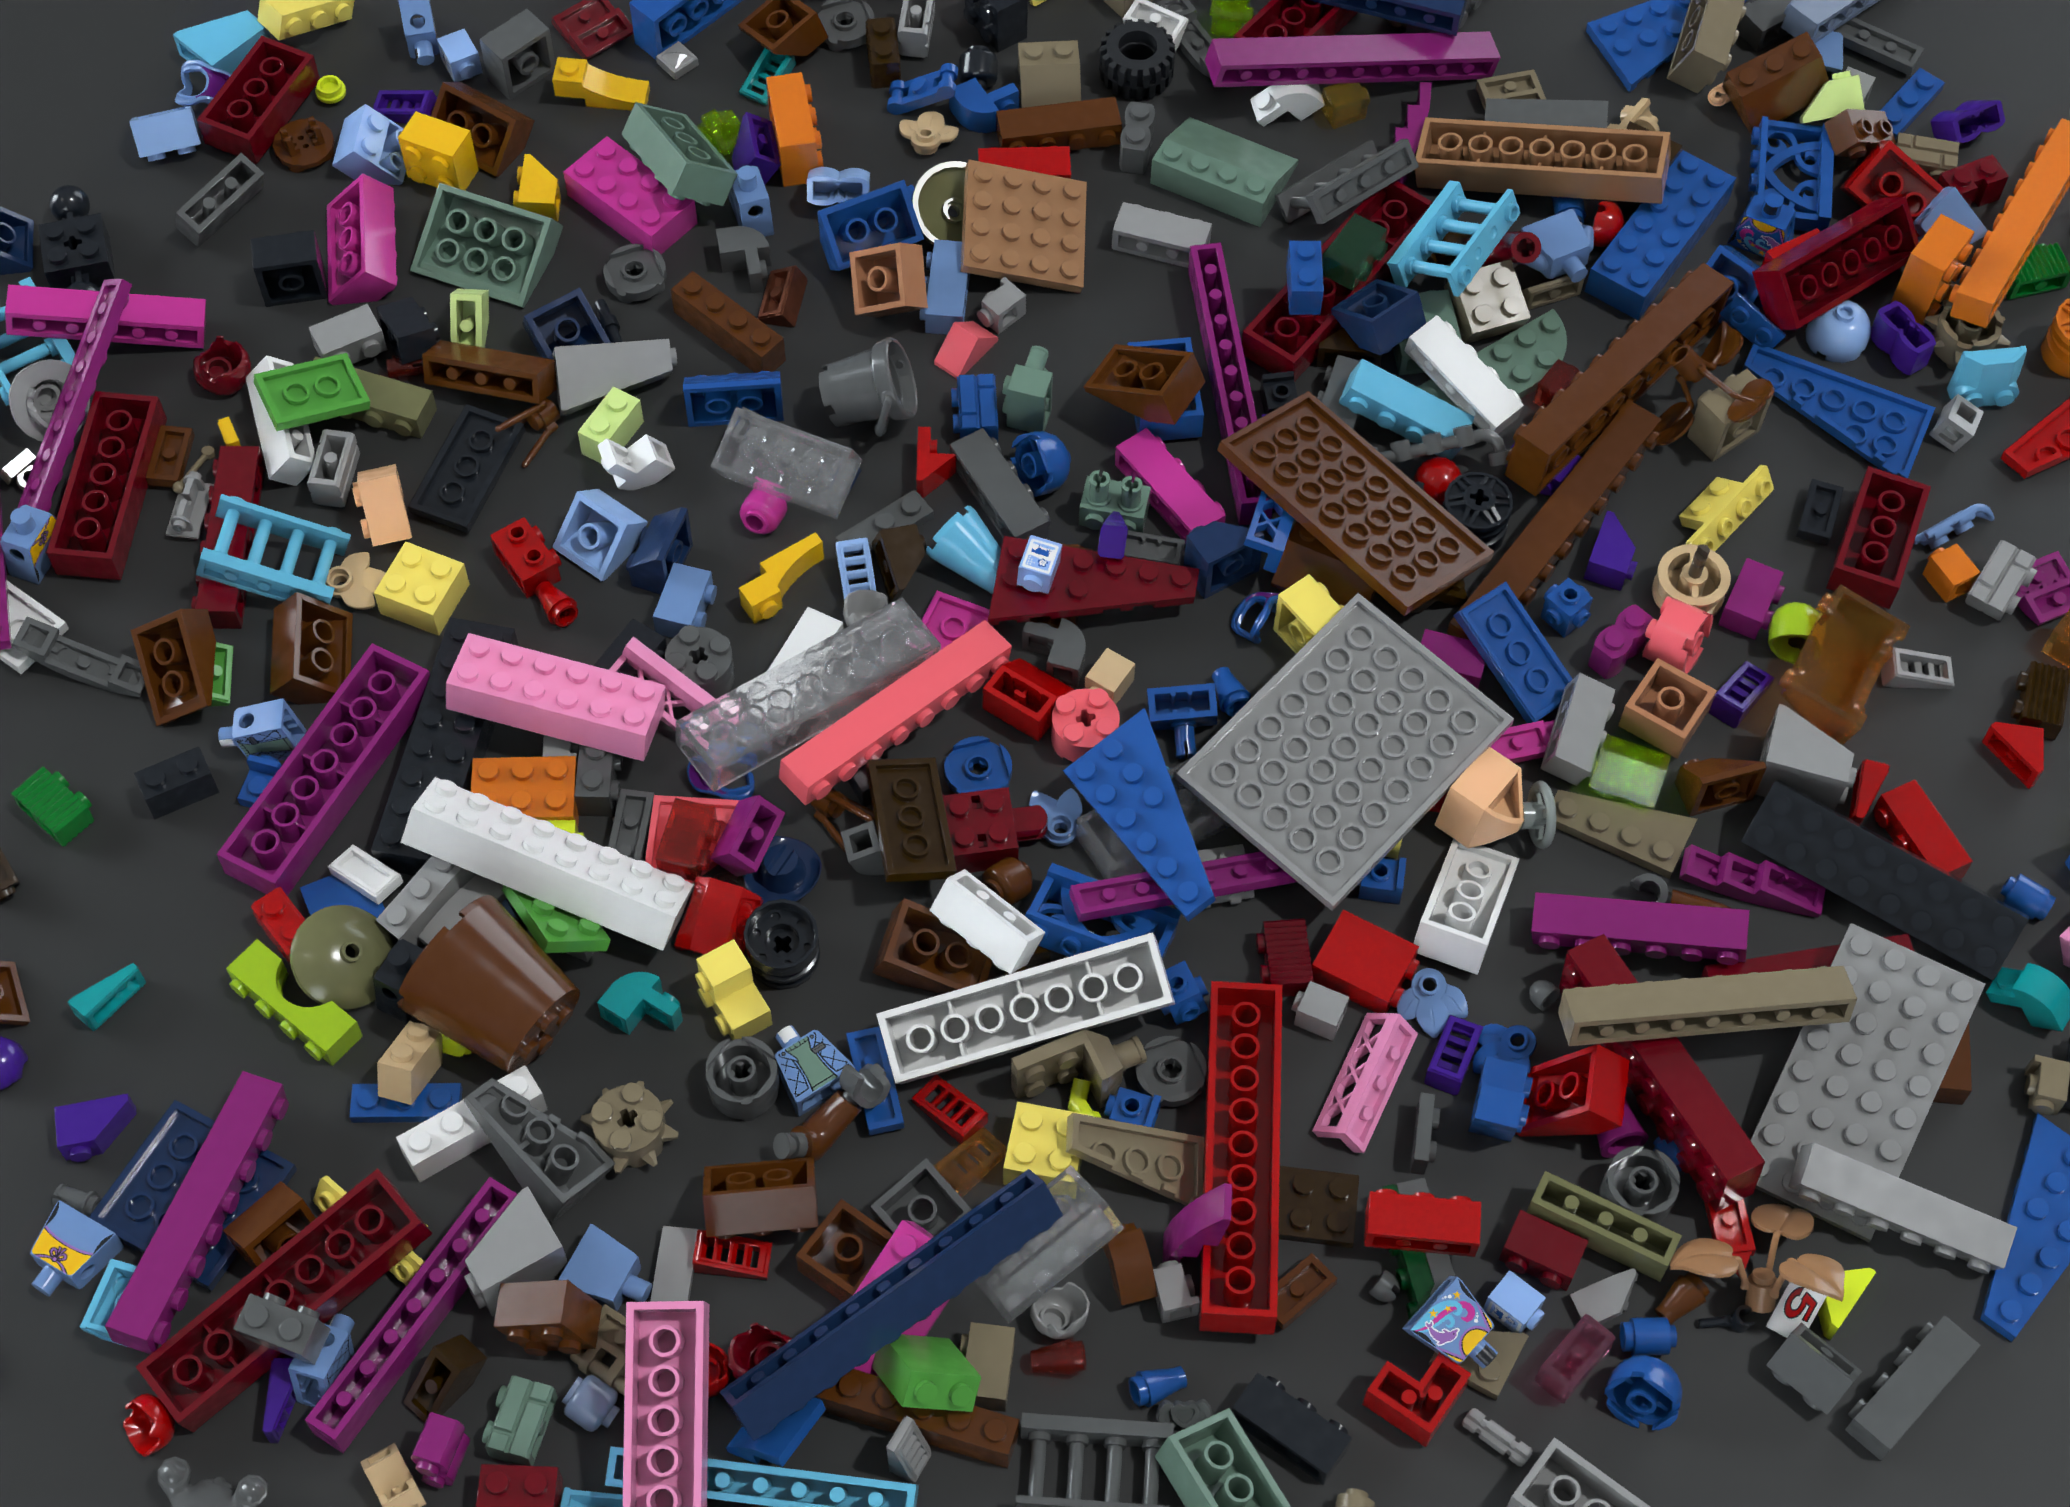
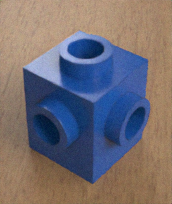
M1567 578L1559 586L1557 584L1552 585L1544 594L1543 599L1545 602L1540 617L1564 638L1575 628L1582 627L1591 616L1589 610L1593 598L1583 586L1577 585L1570 578Z
M1185 960L1166 969L1175 1004L1161 1008L1164 1016L1171 1013L1176 1025H1179L1185 1021L1194 1020L1200 1014L1208 1011L1203 997L1209 995L1201 976L1199 975L1194 978Z

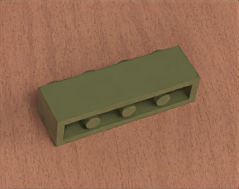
M315 356L314 360L322 359V358ZM354 368L370 399V409L340 417L345 419L353 418L366 422L375 428L383 427L393 430L402 436H413L422 439L437 411L433 391Z
M1547 1171L1544 1172L1527 1210V1213L1588 1240V1248L1630 1268H1635L1636 1271L1659 1282L1665 1274L1682 1235Z

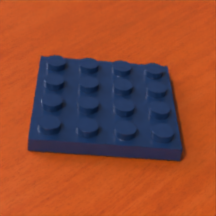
M174 1100L89 1218L116 1233L123 1243L144 1254L215 1121ZM269 1150L261 1151L256 1160L255 1173L248 1183L245 1182L241 1188L237 1208L232 1214L228 1213L222 1224L223 1229L280 1181L287 1185L297 1171L295 1164ZM222 1232L219 1242L215 1246L210 1247L205 1257L206 1264L201 1276L193 1279V1282L211 1292L239 1254L224 1232Z

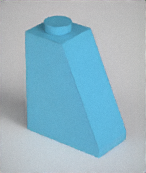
M248 10L179 30L173 34L179 55L185 60H201L231 75L261 36L271 39L270 32Z

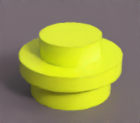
M326 75L318 80L315 92L321 102L333 104L345 97L346 87L337 76Z

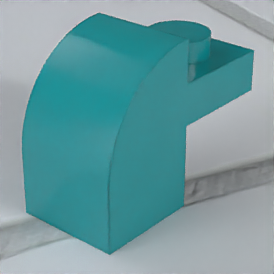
M2027 963L2024 970L2002 967L1986 991L1990 1002L2021 1007L2030 1025L2033 1027L2062 1032L2070 1020L2069 987L2058 976L2041 966Z
M633 972L618 978L597 1002L601 1018L630 1035L645 1014H648L673 1031L683 1021L679 1001L671 994L663 992L659 976L648 972Z

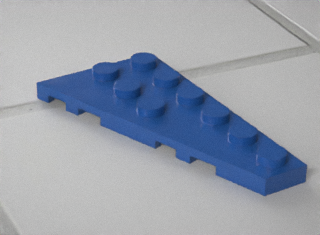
M1650 0L1587 23V34L1629 93L1637 87V83L1642 79H1648L1652 76L1660 65L1664 62L1668 63L1673 59L1690 0Z
M1753 343L1742 371L1748 369L1757 379L1769 380L1775 388L1773 395L1880 470L1908 478L1936 407L1767 346L1760 347Z
M2039 1113L2033 1119L2032 1132L2023 1157L2024 1162L2020 1176L2017 1179L2006 1223L2018 1228L2005 1268L1994 1270L1980 1320L2011 1342L2022 1330L2070 1263V1135Z

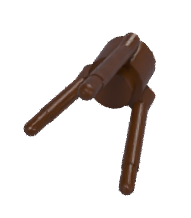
M546 398L540 404H535L533 407L496 426L495 431L500 432L518 422L524 424L527 421L533 429L537 431L540 429L545 430L521 464L523 468H527L549 436L559 428L555 421L560 418V412L555 404Z
M834 788L824 798L820 800L815 799L810 802V805L817 810L814 818L824 825L845 853L843 839L828 818H838L846 809L867 822L875 820L874 811L847 798Z

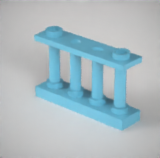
M1449 180L1387 262L1395 285L1406 288L1417 274L1448 279L1453 296L1459 297L1520 215L1519 205L1517 204L1513 189H1507L1497 203L1466 199L1461 183ZM1464 211L1488 215L1482 224L1457 220ZM1448 232L1472 235L1466 245L1442 241ZM1432 253L1457 256L1450 266L1426 262Z
M31 277L19 281V285L35 286ZM6 306L0 308V322L5 320ZM4 333L0 335V349L29 336L6 335ZM46 338L44 339L45 343L0 363V384L2 386L0 387V396L6 406L9 405V389L11 385L5 375L50 354L52 357L58 355L61 361L72 365L75 352L67 339Z
M221 494L215 516L224 519L215 549L211 550L203 547L196 575L282 602L294 593L299 592L330 605L335 588L327 586L325 583L334 554L345 555L351 534L342 532L336 527H326L252 504L240 497H230ZM237 523L257 529L247 560L227 554ZM270 534L289 539L280 570L260 564ZM302 544L322 549L312 580L293 575Z

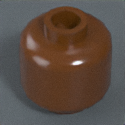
M1009 856L988 867L982 874V883L1013 906L1031 892L1033 883L1032 872L1026 863Z

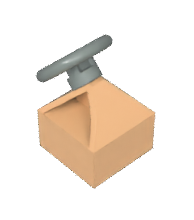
M1489 747L1452 784L1437 817L1435 826L1467 848L1497 841L1518 832L1519 829H1528L1534 845L1539 849H1546L1551 845L1556 831L1555 799L1549 785L1544 781H1537L1530 788L1527 802H1523L1521 767ZM1540 792L1542 793L1545 805H1543Z

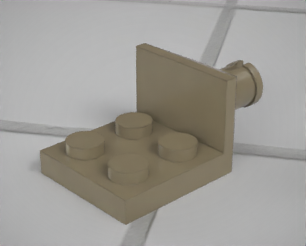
M1082 1029L1013 1057L1011 1060V1088L1017 1099L1023 1096L1034 1097L1041 1094L1046 1087L1058 1082L1060 1084L1069 1083L1082 1073L1085 1080L1091 1082L1090 1090L1099 1108H1103L1107 1104L1109 1095H1114L1120 1086L1123 1072L1138 1064L1146 1063L1147 1056L1137 1036H1133L1129 1040L1117 1045H1112L1108 1037Z

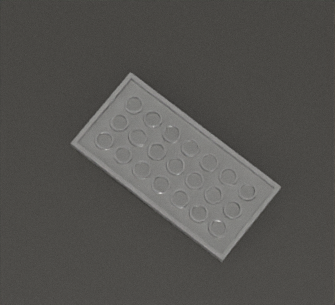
M1850 923L1830 966H1844L1856 994L1857 1001L1850 1022L1802 1027L1750 1141L1765 1161L1755 1187L1756 1189L1795 1208L1807 1210L1812 1216L1870 1242L1876 1229L1866 1225L1867 1219L1855 1214L1853 1218L1837 1214L1832 1211L1833 1205L1821 1200L1820 1203L1806 1201L1798 1196L1799 1191L1788 1187L1801 1146L1817 1143L1899 1178L1985 987V983Z

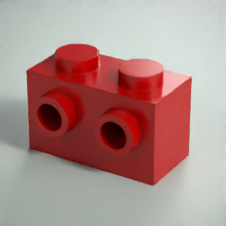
M525 517L490 535L495 555L527 599L535 595V589L541 582L549 581L555 584L561 581L559 567L562 563L558 554L553 548L547 549L544 545L545 539L540 529L536 525L531 527Z

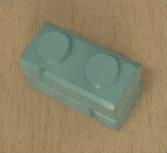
M514 1375L511 1376L508 1386H501L496 1399V1407L499 1408L495 1422L488 1421L482 1438V1442L486 1444L485 1448L490 1457L508 1463L512 1462L515 1465H534L558 1399L555 1388Z

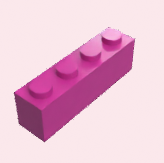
M1145 428L1116 446V467L1125 477L1132 476L1133 483L1135 477L1141 479L1142 485L1151 487V506L1177 535L1185 540V544L1186 536L1197 526H1205L1213 521L1225 523L1226 513L1222 505L1217 501L1214 502L1206 494L1202 483L1197 479L1194 480L1186 472L1182 461L1179 458H1174L1167 451L1160 437H1155Z

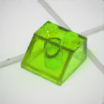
M1607 734L1588 787L1594 788V792L1602 797L1613 798L1615 795L1626 799L1627 804L1638 809L1650 807L1654 809L1667 773L1671 755Z

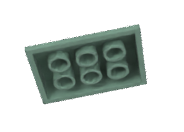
M1189 117L1165 138L1153 157L1150 183L1261 227L1276 202L1275 195L1284 189L1299 160Z
M439 183L410 271L463 289L489 290V297L524 308L554 256L563 225L552 218Z

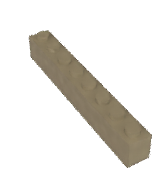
M1821 966L1797 970L1786 969L1773 972H1751L1738 975H1716L1713 977L1681 978L1678 980L1563 989L1558 1014L1568 1045L1578 1046L1850 1022L1857 997L1844 966Z

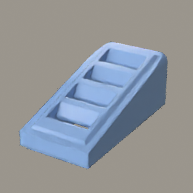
M868 538L836 542L835 551L844 599L849 593L857 590L876 591ZM856 553H862V554H863V555L853 556V557H846V558L844 557V555H850V554H856ZM862 564L865 565V569H858L852 571L846 570V567ZM867 578V582L849 585L848 580Z

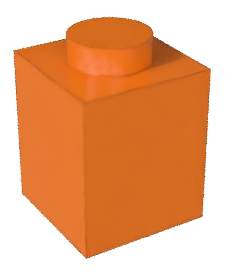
M1956 543L1946 549L1941 547L1932 552L1927 558L1928 563L1923 571V576L1947 603L1969 592L1981 572Z

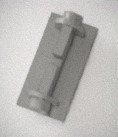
M190 471L188 475L184 476V491L177 495L166 536L189 539L199 538L209 505V487L214 486V484L204 483L200 473Z

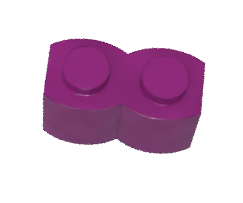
M1636 604L1625 608L1618 615L1615 625L1605 628L1597 636L1588 666L1604 679H1610L1620 673L1625 666L1626 660L1636 656L1644 648L1648 639L1645 637V632L1653 617Z
M430 1412L411 1459L416 1464L415 1469L423 1476L421 1480L430 1486L443 1488L444 1484L452 1486L471 1442L470 1438L464 1433L465 1427L458 1420Z

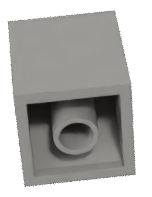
M1779 704L1764 738L1759 761L1765 762L1767 768L1755 794L1766 797L1774 782L1780 780L1835 810L1838 803L1844 804L1848 789L1852 788L1857 773V768L1852 767L1854 753L1786 705Z
M528 1186L518 1193L466 1258L465 1263L469 1274L465 1275L464 1278L479 1309L486 1306L492 1317L496 1314L501 1283L559 1279L568 1261L562 1244Z

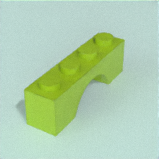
M258 939L226 968L232 980L229 983L230 987L243 999L246 996L256 1002L254 1004L255 1008L265 1018L270 1019L273 1016L280 1022V1029L290 1039L295 1040L298 1037L305 1043V1050L315 1060L320 1061L323 1058L333 1066L363 1037L357 1021L333 1001L316 1007H301L288 1002L283 997L284 984L289 975L282 959Z

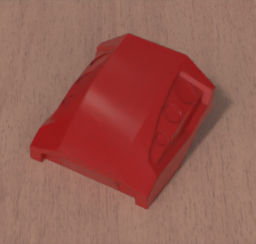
M696 877L691 900L676 937L675 949H685L705 955L734 939L743 955L746 956L744 939L746 922L753 911L762 905V897L744 887L712 877Z

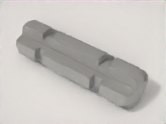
M1472 1408L1467 1413L1462 1422L1463 1427L1473 1434L1475 1432L1479 1433L1481 1440L1502 1455L1507 1453L1510 1456L1508 1459L1517 1466L1522 1467L1526 1464L1533 1452L1531 1447L1522 1441L1520 1443L1515 1441L1516 1437L1493 1420L1487 1421L1485 1419L1486 1415L1478 1409Z

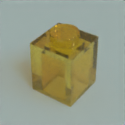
M1337 83L1323 88L1322 97L1325 106L1321 110L1333 129L1366 118L1370 96L1367 89L1361 87L1360 83Z

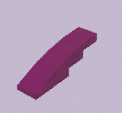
M1431 82L1419 83L1416 105L1407 106L1404 128H1395L1393 144L1400 139H1408L1415 157L1424 120L1429 115ZM1412 171L1396 181L1404 185Z
M1691 844L1684 850L1679 876L1681 880L1748 903L1817 918L1822 913L1825 887L1768 860L1758 865L1730 852L1721 857Z
M1224 1183L1204 1193L1185 1206L1171 1220L1163 1235L1162 1263L1172 1260L1180 1263L1182 1256L1197 1258L1203 1245H1219L1231 1221L1232 1184Z

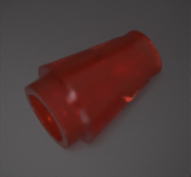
M1073 1338L1038 1348L1037 1350H1031L1033 1373L1078 1375V1371H1086V1353L1083 1340L1074 1341Z

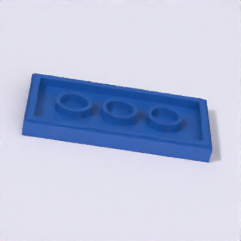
M1507 582L1499 585L1453 615L1526 723L1536 722L1559 707L1565 686L1572 680V677Z

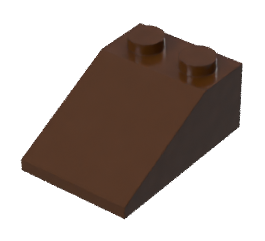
M1115 344L1084 385V389L1087 393L1148 422L1175 425L1206 381L1193 352Z
M179 609L130 630L156 726H163L212 705L216 638L208 609Z
M904 898L892 911L872 973L904 986L942 994L987 981L993 960L980 950L971 947L966 942V939L955 930L943 925L939 918L929 911L930 908Z

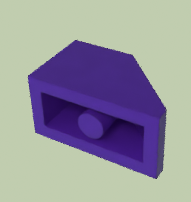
M746 112L743 115L732 154L734 170H739V168L746 165L757 166L764 185L781 166L773 124L768 119Z
M1608 510L1606 512L1583 579L1621 591L1625 579L1632 581L1638 562L1632 560L1636 547L1614 512Z
M128 1093L54 1107L57 1148L66 1161L82 1162L89 1160L94 1155L103 1154L137 1114L136 1106Z

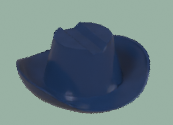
M774 836L757 872L743 875V880L747 890L762 897V904L779 899L797 902L808 895L816 886L821 874L822 864L818 854L808 844L790 837Z

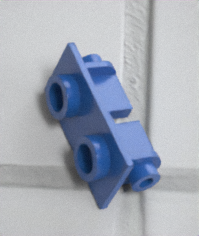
M1738 292L1719 314L1750 342L1760 347L1774 348L1786 334L1766 318L1765 314L1763 315L1759 311L1760 309L1747 299L1746 294L1742 296Z

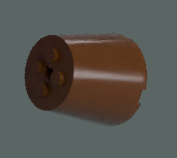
M485 895L474 900L459 911V916L462 919L451 930L444 926L429 942L407 973L399 990V994L404 998L399 1000L397 1005L404 1012L510 1074L524 1065L527 1066L538 1055L544 1054L554 1041V1037L571 1018L579 1000L580 990L505 907L492 895Z

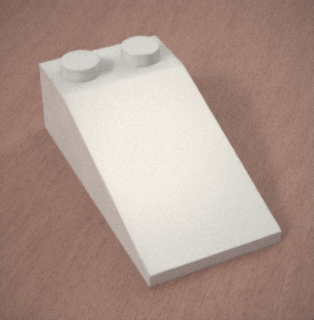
M1453 838L1413 944L1419 946L1417 954L1478 975L1515 874L1519 858L1482 845L1467 848Z

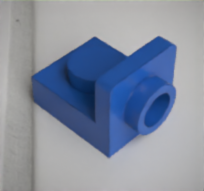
M251 754L248 756L246 762L250 770L237 797L240 805L251 808L282 766L272 756L261 755L259 757Z

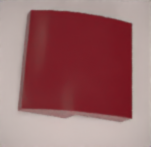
M582 0L552 17V25L565 41L586 60L634 34L630 21L619 7L615 9L609 0Z

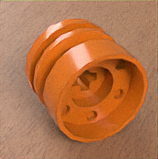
M2070 298L2066 299L2058 307L2040 348L2042 359L2049 369L2059 376L2070 379Z

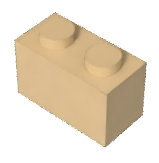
M409 1021L377 1062L378 1096L412 1105L443 1063L442 1034L425 1024Z

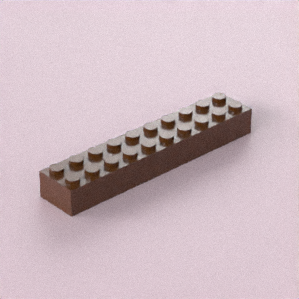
M1704 262L1694 271L1689 270L1676 288L1672 286L1667 290L1659 304L1653 303L1640 321L1636 319L1631 323L1622 338L1618 336L1611 342L1606 353L1596 355L1589 368L1585 372L1579 371L1567 389L1561 388L1547 407L1543 405L1537 410L1528 425L1523 423L1516 430L1513 436V440H1515L1514 447L1506 457L1508 465L1504 475L1532 495L1536 496L1577 455H1580L1602 434L1628 400L1635 403L1673 367L1669 363V359L1676 349L1683 345H1689L1693 348L1718 325L1721 317L1719 313L1725 307L1734 282Z

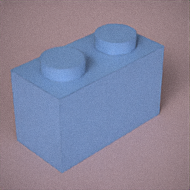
M673 563L653 614L655 632L662 636L673 638L684 626L705 627L707 619L705 611L708 604L712 605L717 594V586L713 585L711 571Z

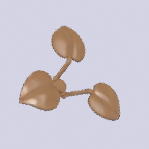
M1764 1204L1753 1210L1751 1214L1752 1224L1760 1231L1773 1233L1766 1268L1754 1269L1748 1278L1742 1259L1739 1256H1732V1246L1715 1239L1699 1238L1691 1240L1679 1247L1670 1261V1270H1685L1706 1277L1726 1278L1738 1271L1741 1279L1740 1288L1747 1290L1745 1305L1751 1307L1752 1311L1757 1313H1769L1775 1309L1776 1299L1779 1298V1290L1785 1279L1841 1302L1844 1297V1269L1839 1262L1823 1255L1803 1254L1797 1260L1788 1258L1787 1261L1779 1266V1277H1775L1773 1266L1780 1236L1801 1240L1808 1237L1814 1227L1813 1216L1807 1210L1801 1208L1792 1209L1787 1205Z

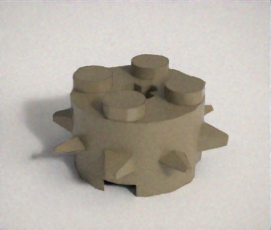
M1944 299V309L1941 314L1926 316L1924 321L1933 329L1932 335L1936 341L1934 347L1935 354L1946 363L1949 369L1954 371L1963 351L2008 348L2011 343L2001 334L2005 317L2001 316L1998 309L1987 328H1983L1950 316L1953 303Z
M638 1081L637 1083L630 1082L611 1090L604 1088L602 1090L603 1096L593 1105L591 1113L582 1115L580 1121L593 1130L594 1141L616 1163L614 1165L615 1173L621 1174L627 1165H631L632 1168H638L646 1164L655 1167L658 1164L657 1156L661 1154L664 1142L678 1139L679 1132L666 1124L664 1116L673 1104V1101L668 1099L659 1102V1099L652 1092L645 1089L643 1081Z

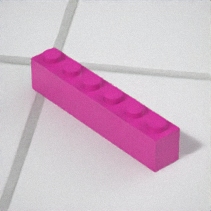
M8 284L5 308L6 335L81 340L99 291ZM129 294V302L121 313L118 321V331L111 342L204 349L206 299Z

